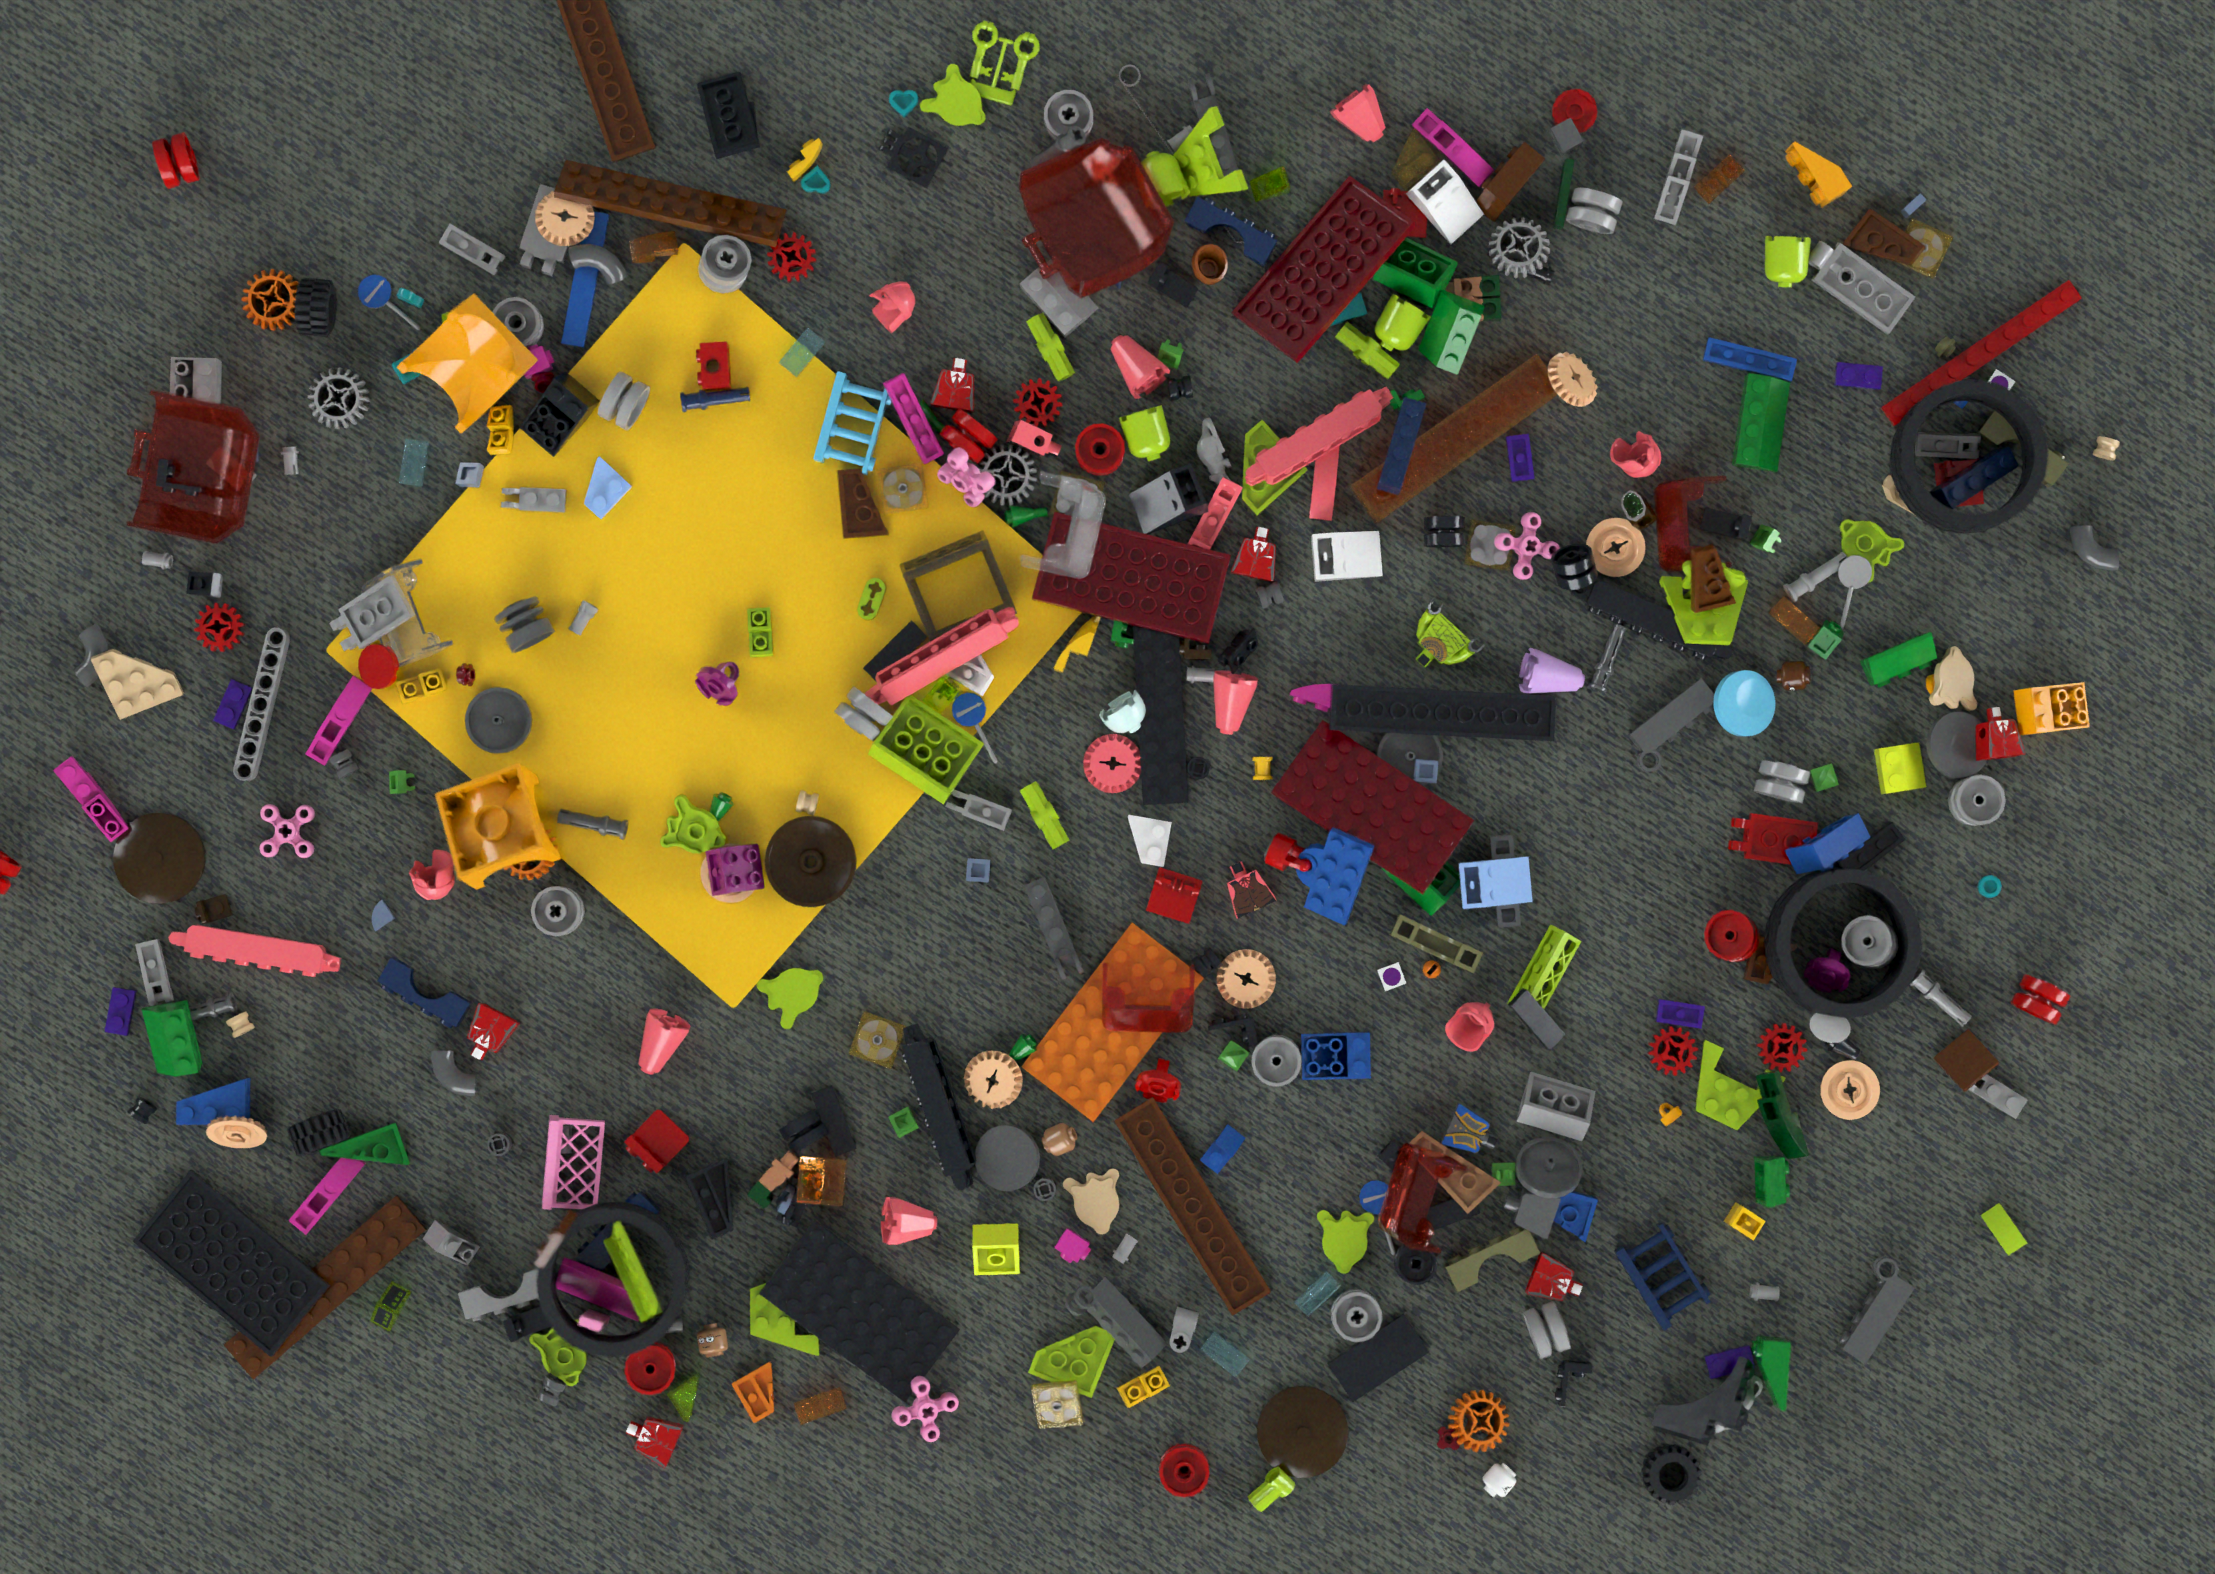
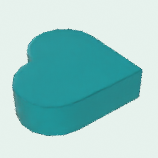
M895 90L889 95L890 105L903 118L915 108L919 100L917 93L913 90H906L905 92Z
M818 165L801 179V187L809 193L816 191L817 193L825 194L831 187L829 179Z
M399 288L396 295L398 299L418 308L422 307L424 303L422 297L405 288Z

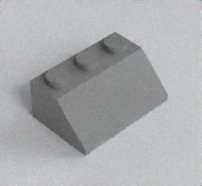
M1055 257L1038 267L1020 283V288L1044 313L1064 338L1099 309Z
M1530 1071L1520 1103L1517 1122L1583 1141L1590 1125L1596 1091Z

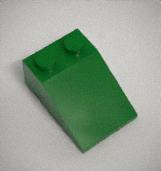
M1754 1156L1756 1202L1765 1207L1786 1203V1197L1790 1196L1789 1184H1786L1785 1177L1786 1174H1789L1788 1161H1785L1783 1156Z
M1757 1335L1756 1341L1752 1342V1354L1755 1355V1360L1774 1406L1781 1411H1786L1791 1342L1784 1337Z

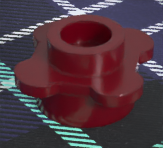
M541 372L533 374L531 380L535 383L534 389L544 393L553 381V373Z
M463 663L462 666H458L456 678L459 684L463 686L467 684L468 686L473 685L475 670L472 664L467 665Z
M1442 1426L1438 1429L1439 1441L1437 1446L1440 1449L1452 1448L1457 1450L1460 1444H1457L1458 1437H1452L1451 1435L1455 1428L1451 1429Z

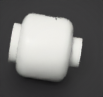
M1504 1463L1501 1465L1494 1464L1483 1476V1482L1486 1484L1484 1489L1493 1497L1496 1494L1500 1497H1505L1516 1485V1473Z

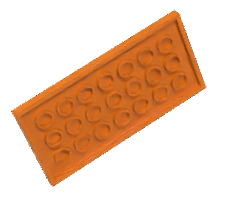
M1131 923L1037 1045V1051L1031 1053L1021 1067L1094 1122L1204 977L1134 923Z

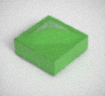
M1832 763L1809 770L1816 792L1839 785Z
M1230 1040L1218 1059L1235 1071H1238L1250 1052Z
M909 1106L888 1117L899 1138L919 1128Z

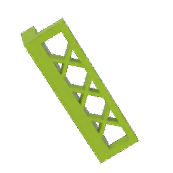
M1550 924L1508 1003L1524 988L1545 1009L1581 941ZM1568 939L1571 940L1572 943L1568 950L1564 951V946ZM1559 961L1557 970L1553 971L1555 963ZM1548 981L1546 990L1542 991L1544 983Z

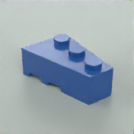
M1859 813L1840 818L1821 829V833L1814 838L1807 837L1803 839L1804 844L1802 846L1789 847L1785 852L1796 874L1816 870L1825 872L1833 867L1832 863L1835 861L1838 862L1849 856L1848 852L1851 850L1855 851L1864 846L1863 842L1869 839L1870 835Z
M250 1078L176 1102V1125H208L211 1123V1120H217L218 1117L225 1118V1116H244V1118L250 1119Z

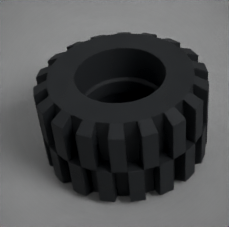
M302 278L298 285L295 299V323L298 333L300 335L329 337L336 317V291L332 280Z
M334 1109L298 1122L287 1129L296 1156L314 1153L325 1147L347 1140L351 1136L341 1109Z
M1664 1444L1662 1448L1656 1447V1451L1653 1453L1650 1451L1647 1454L1649 1456L1648 1459L1643 1461L1644 1469L1641 1468L1642 1481L1649 1493L1655 1499L1664 1504L1667 1502L1669 1505H1674L1677 1502L1683 1504V1500L1687 1499L1689 1501L1692 1499L1691 1495L1698 1492L1697 1486L1701 1485L1702 1481L1700 1479L1702 1475L1699 1469L1700 1465L1694 1456L1685 1448L1675 1444L1673 1446ZM1669 1462H1678L1684 1468L1682 1481L1674 1487H1666L1659 1481L1661 1468Z

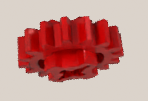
M793 232L792 238H789L784 233V239L781 240L779 238L776 247L770 246L773 252L767 253V256L772 258L768 265L775 266L772 273L776 274L779 272L780 280L786 276L788 283H791L792 278H796L797 282H800L801 275L808 278L807 270L814 271L811 263H816L817 259L811 255H814L816 250L809 249L812 246V242L808 241L805 243L804 235L798 239L795 232ZM794 243L791 247H783L786 244ZM803 248L807 253V261L801 257ZM793 253H795V256L799 261L791 260V262H789V259L785 254L793 255ZM777 255L783 259L781 268L777 262ZM793 268H801L799 271L790 272Z
M1041 378L1038 379L1037 383L1029 379V386H1026L1024 383L1021 384L1022 392L1016 390L1019 399H1013V403L1019 404V406L1014 411L1021 412L1018 417L1019 420L1026 418V422L1029 424L1034 422L1035 427H1038L1039 423L1047 427V420L1054 423L1053 415L1060 416V412L1056 409L1063 406L1062 403L1057 402L1062 396L1061 394L1055 395L1058 388L1057 386L1050 388L1049 380L1042 384ZM1038 388L1046 390L1050 395L1041 394ZM1030 391L1031 396L1029 400L1023 403L1024 396ZM1034 394L1037 395L1040 401L1044 400L1041 404V413L1036 405L1032 406L1035 402ZM1053 403L1052 410L1046 415L1045 410L1047 406ZM1033 411L1038 415V418L1031 417L1026 412Z
M214 603V608L209 605L206 606V613L199 612L202 618L201 620L195 619L199 627L195 628L194 631L200 632L197 640H204L203 647L207 648L211 645V651H216L217 647H219L220 652H225V646L232 650L234 649L233 642L240 644V640L237 637L238 635L243 636L245 634L240 631V628L244 627L245 624L239 622L243 617L241 614L235 615L236 608L232 607L228 610L229 604L224 603L221 608L219 603ZM223 613L228 614L233 621H227ZM212 615L211 621L206 624L208 618ZM219 623L228 626L220 629V632L211 629L219 626ZM231 631H233V634H232L231 637L227 640V635H228ZM206 633L214 635L216 642L212 641Z
M1782 1023L1781 1028L1777 1024H1773L1772 1031L1769 1028H1765L1766 1036L1759 1035L1763 1042L1757 1044V1047L1762 1048V1051L1757 1054L1758 1056L1765 1057L1762 1060L1763 1064L1770 1063V1070L1777 1066L1779 1072L1783 1071V1067L1790 1072L1791 1065L1799 1067L1798 1059L1805 1060L1801 1053L1807 1052V1049L1802 1047V1044L1807 1041L1806 1039L1799 1038L1802 1035L1801 1031L1794 1032L1795 1026L1791 1025L1787 1029L1786 1023ZM1785 1032L1790 1035L1786 1038H1780L1777 1033ZM1770 1040L1772 1044L1771 1050L1768 1052L1767 1045ZM1779 1043H1787V1045L1784 1047L1786 1050L1785 1053L1777 1051L1780 1048L1778 1045ZM1794 1044L1797 1046L1795 1055L1793 1054ZM1784 1057L1788 1062L1778 1063L1774 1060Z
M1668 1026V1032H1665L1662 1028L1659 1029L1661 1035L1653 1034L1655 1042L1648 1043V1045L1653 1047V1050L1647 1052V1054L1654 1057L1650 1060V1063L1658 1064L1655 1068L1657 1071L1664 1068L1663 1074L1668 1075L1670 1070L1673 1076H1677V1070H1680L1683 1074L1686 1073L1684 1067L1692 1068L1693 1065L1690 1063V1060H1697L1693 1052L1697 1051L1698 1048L1692 1047L1696 1040L1694 1038L1688 1039L1690 1034L1688 1031L1681 1034L1682 1028L1680 1027L1676 1029V1032H1674L1672 1026ZM1670 1036H1678L1683 1041L1673 1042ZM1662 1041L1664 1045L1662 1051L1658 1053V1047ZM1670 1045L1678 1048L1675 1051L1676 1058L1667 1053L1670 1051ZM1685 1050H1687V1056H1686L1685 1060L1683 1061V1059H1682L1683 1052H1684ZM1672 1060L1675 1066H1667L1662 1061Z

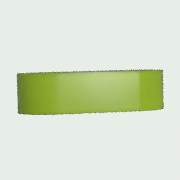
M872 578L865 585L857 608L859 616L864 620L874 619L879 612L886 592V586L881 579ZM878 582L882 591L876 592L875 597L871 598L872 590L869 586L875 585ZM869 600H872L871 608L874 612L865 616L862 607L867 606Z

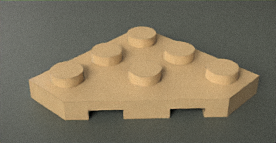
M115 649L91 657V662L119 719L179 697L184 693L173 671L164 670L139 658H132L121 654L120 651Z

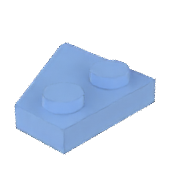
M599 456L596 460L584 504L602 520L632 486Z

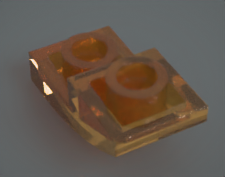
M1729 154L1694 189L1710 204L1745 170Z
M675 231L651 234L629 242L632 263L655 262L656 256L678 255Z
M1785 596L1769 612L1804 645L1820 630L1819 626Z
M840 1387L793 1403L800 1425L847 1409Z

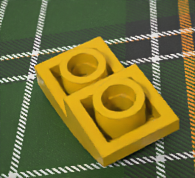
M819 138L815 141L814 139L807 141L800 151L805 159L802 161L798 159L789 166L790 170L787 173L793 182L799 179L818 157L823 146Z
M511 405L491 407L487 427L490 430L487 451L490 455L509 454L512 450L514 432L513 407Z
M440 668L395 682L402 705L447 690Z
M1157 1366L1117 1387V1390L1126 1407L1130 1408L1170 1385L1160 1366Z

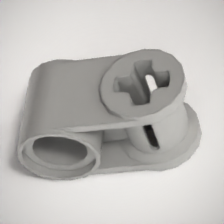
M1177 1307L1170 1337V1346L1175 1352L1182 1353L1189 1348L1199 1312ZM1179 1336H1183V1340L1187 1342L1186 1345H1181V1348H1178L1177 1343L1173 1342Z

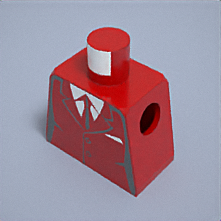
M954 358L952 371L942 369L931 399V406L951 410L961 409L964 412L974 413V374L965 373L967 360Z
M1256 527L1254 539L1244 538L1232 567V574L1268 582L1274 581L1276 544L1267 542L1269 529Z
M2000 707L1986 709L1988 722L1977 724L1975 727L1976 761L2024 755L2025 750L2016 721L2014 719L2002 720Z
M479 1003L467 1037L476 1043L471 1055L483 1060L488 1049L495 1053L499 1052L520 1022L484 1003Z
M1540 1251L1525 1292L1533 1296L1563 1301L1566 1292L1578 1297L1583 1284L1571 1280L1574 1274L1572 1269Z
M648 1416L644 1425L631 1421L626 1434L638 1438L634 1446L635 1450L665 1468L668 1465L684 1425Z

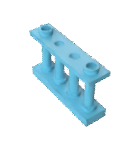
M837 371L813 459L824 464V460L830 457L863 466L862 474L868 475V471H873L876 458L873 457L885 409L887 405H891L892 401L886 389L882 392L852 384L850 380H847L848 376L846 373ZM851 392L880 400L878 414L844 405V402H841L843 393ZM842 413L875 422L872 436L838 427V424H835L837 415L841 416ZM836 435L869 444L866 458L832 449V446L829 445L830 438Z

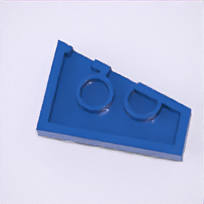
M1572 1191L1561 1197L1554 1221L1586 1242L1598 1198Z

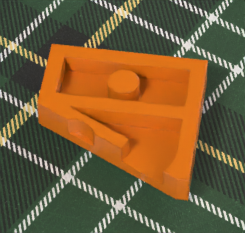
M769 1361L732 1383L753 1423L774 1412L772 1363Z

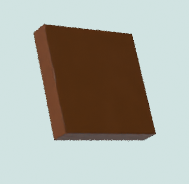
M1969 1029L1933 1058L1963 1092H1966L1999 1064V1061Z

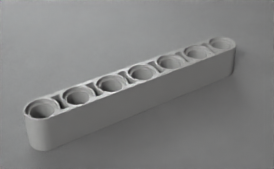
M281 628L270 629L265 637L233 768L235 777L242 781H251L258 774L290 643L289 633ZM281 632L283 640L280 644H275L273 637L276 633ZM275 654L278 662L275 666L271 667L268 664V658ZM270 676L272 685L266 689L262 684L263 679ZM264 698L267 706L264 710L260 711L257 703L260 699ZM258 720L261 723V730L255 733L252 730V724ZM253 742L256 746V751L254 754L249 755L246 747L249 743ZM247 764L251 772L247 777H244L241 774V768Z

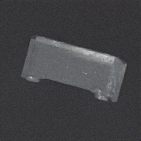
M1041 471V484L1059 487L1062 497L1067 501L1075 502L1066 546L1060 544L1050 545L1045 551L1044 559L1021 554V566L1078 579L1084 578L1091 570L1105 510L1106 497L1102 491L1075 478Z
M421 559L390 567L362 585V593H364L383 579L394 575L415 614L379 638L382 645L388 646L394 651L399 667L437 654L453 645L452 640L441 643L439 637L433 632L425 633L410 591L415 588L417 583V577L412 569L423 563Z

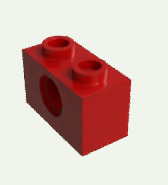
M728 342L700 343V349H696L697 363H701V372H697L698 386L702 385L704 391L731 390ZM711 361L719 362V368L715 372H709L707 369Z

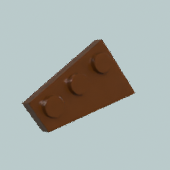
M1871 208L1843 242V245L1849 249L1910 266L1925 249L1922 243Z
M861 469L837 470L843 539L889 535Z
M1712 544L1691 549V610L1694 613L1736 604L1730 591L1729 582L1725 578L1724 568L1717 549Z

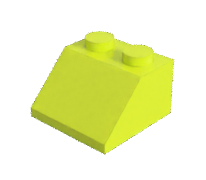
M1919 742L1874 749L1881 794L1926 787Z
M1018 1224L973 1225L974 1275L1020 1274Z

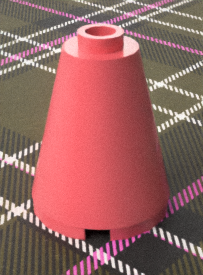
M1119 335L1112 341L1110 350L1131 395L1135 399L1141 398L1139 394L1143 392L1146 395L1150 394L1166 380L1164 374L1170 373L1169 368L1131 337Z
M1216 670L1213 676L1216 727L1220 729V733L1232 735L1233 731H1238L1257 688L1258 678L1245 673L1239 675L1231 674V671Z
M650 1009L646 1016L638 1064L641 1066V1070L650 1075L660 1072L687 1036L690 1029V1024L677 1015H675V1019L667 1016L668 1011L661 1009Z

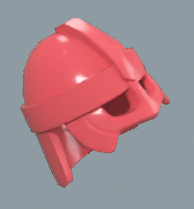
M899 281L889 285L886 284L880 290L869 295L880 300L872 312L890 333H893L904 321L912 316L915 296L907 282Z
M1638 431L1636 433L1637 442L1632 445L1621 438H1617L1611 446L1610 458L1613 463L1623 469L1630 477H1647L1660 465L1661 452L1651 435Z
M434 850L432 853V866L425 867L420 861H414V866L409 871V875L414 889L421 897L426 900H438L445 897L454 886V862L449 852Z
M1481 1002L1463 1004L1445 1026L1446 1034L1451 1042L1462 1050L1469 1052L1477 1051L1494 1028L1493 1013L1489 1008L1491 1005L1487 1002L1485 1004Z

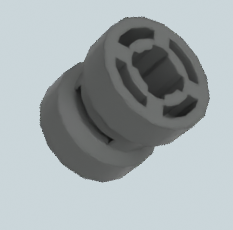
M1278 581L1272 582L1267 587L1260 586L1256 588L1262 609L1268 608L1273 603H1284Z
M349 749L329 758L331 765L337 769L336 774L339 780L359 770L357 763H354L351 759L352 754Z
M504 1132L492 1135L487 1142L489 1152L495 1156H502L508 1153L513 1146L511 1136Z
M1048 1177L1039 1178L1034 1184V1195L1041 1201L1052 1199L1056 1192L1055 1182Z
M546 1375L543 1381L544 1386L538 1391L536 1397L549 1405L557 1406L560 1400L559 1395L564 1391L566 1384Z

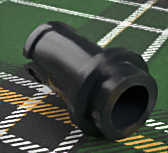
M1535 267L1536 273L1534 275L1529 270L1527 271V276L1541 280L1543 284H1546V282L1550 284L1555 272L1551 270V267H1543L1541 270Z

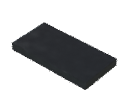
M741 72L697 83L716 159L759 148L760 144Z
M1402 1314L1379 1329L1372 1338L1359 1342L1327 1364L1351 1401L1354 1402L1429 1352L1405 1315Z

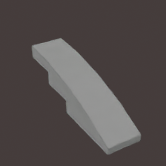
M1681 128L1654 219L1676 225L1697 160L1696 157L1703 139L1702 134Z

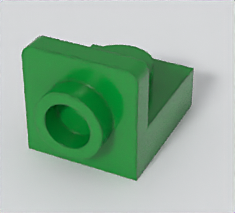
M1393 389L1390 391L1393 397L1390 400V405L1393 410L1398 409L1399 411L1403 400L1399 399ZM1411 389L1402 395L1403 399L1407 397L1417 401L1425 398L1421 389L1416 392L1414 389Z
M1114 620L1111 642H1115V646L1120 648H1128L1129 645H1133L1134 639L1121 637V633L1126 634L1127 623Z
M1825 620L1807 647L1826 660L1842 640L1844 632L1837 623Z

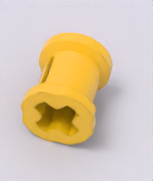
M1252 757V761L1255 762V776H1253V780H1273L1270 761L1273 760V757Z

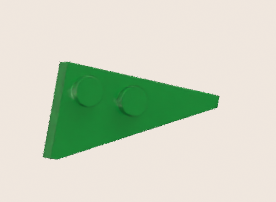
M396 1123L319 1150L321 1156L401 1165L410 1164Z

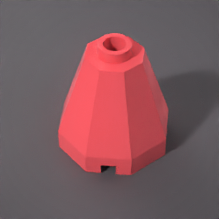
M1365 84L1361 87L1363 90L1360 93L1358 90L1354 91L1335 106L1336 109H1332L1330 113L1338 122L1364 141L1368 142L1371 140L1375 142L1384 135L1382 131L1386 127L1375 91L1370 84Z
M886 1197L882 1207V1215H885V1221H881L883 1243L890 1245L901 1244L931 1235L932 1231L936 1229L937 1217L933 1215L932 1211L896 1197Z

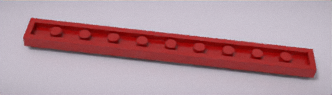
M2066 281L1882 406L1881 409L1892 425L1895 426L1912 406L1930 393L1947 384L1963 380L2075 304L2082 297L2071 281Z

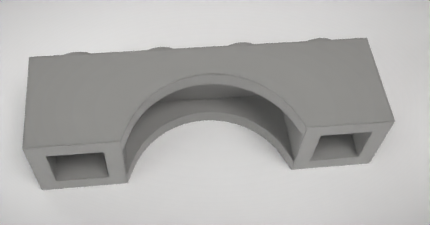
M538 1268L526 1271L523 1274L520 1288L510 1296L494 1295L484 1285L459 1292L458 1295L465 1319L472 1318L474 1322L486 1318L485 1314L492 1311L497 1315L507 1312V1307L516 1305V1308L530 1305L529 1300L538 1298L536 1283Z

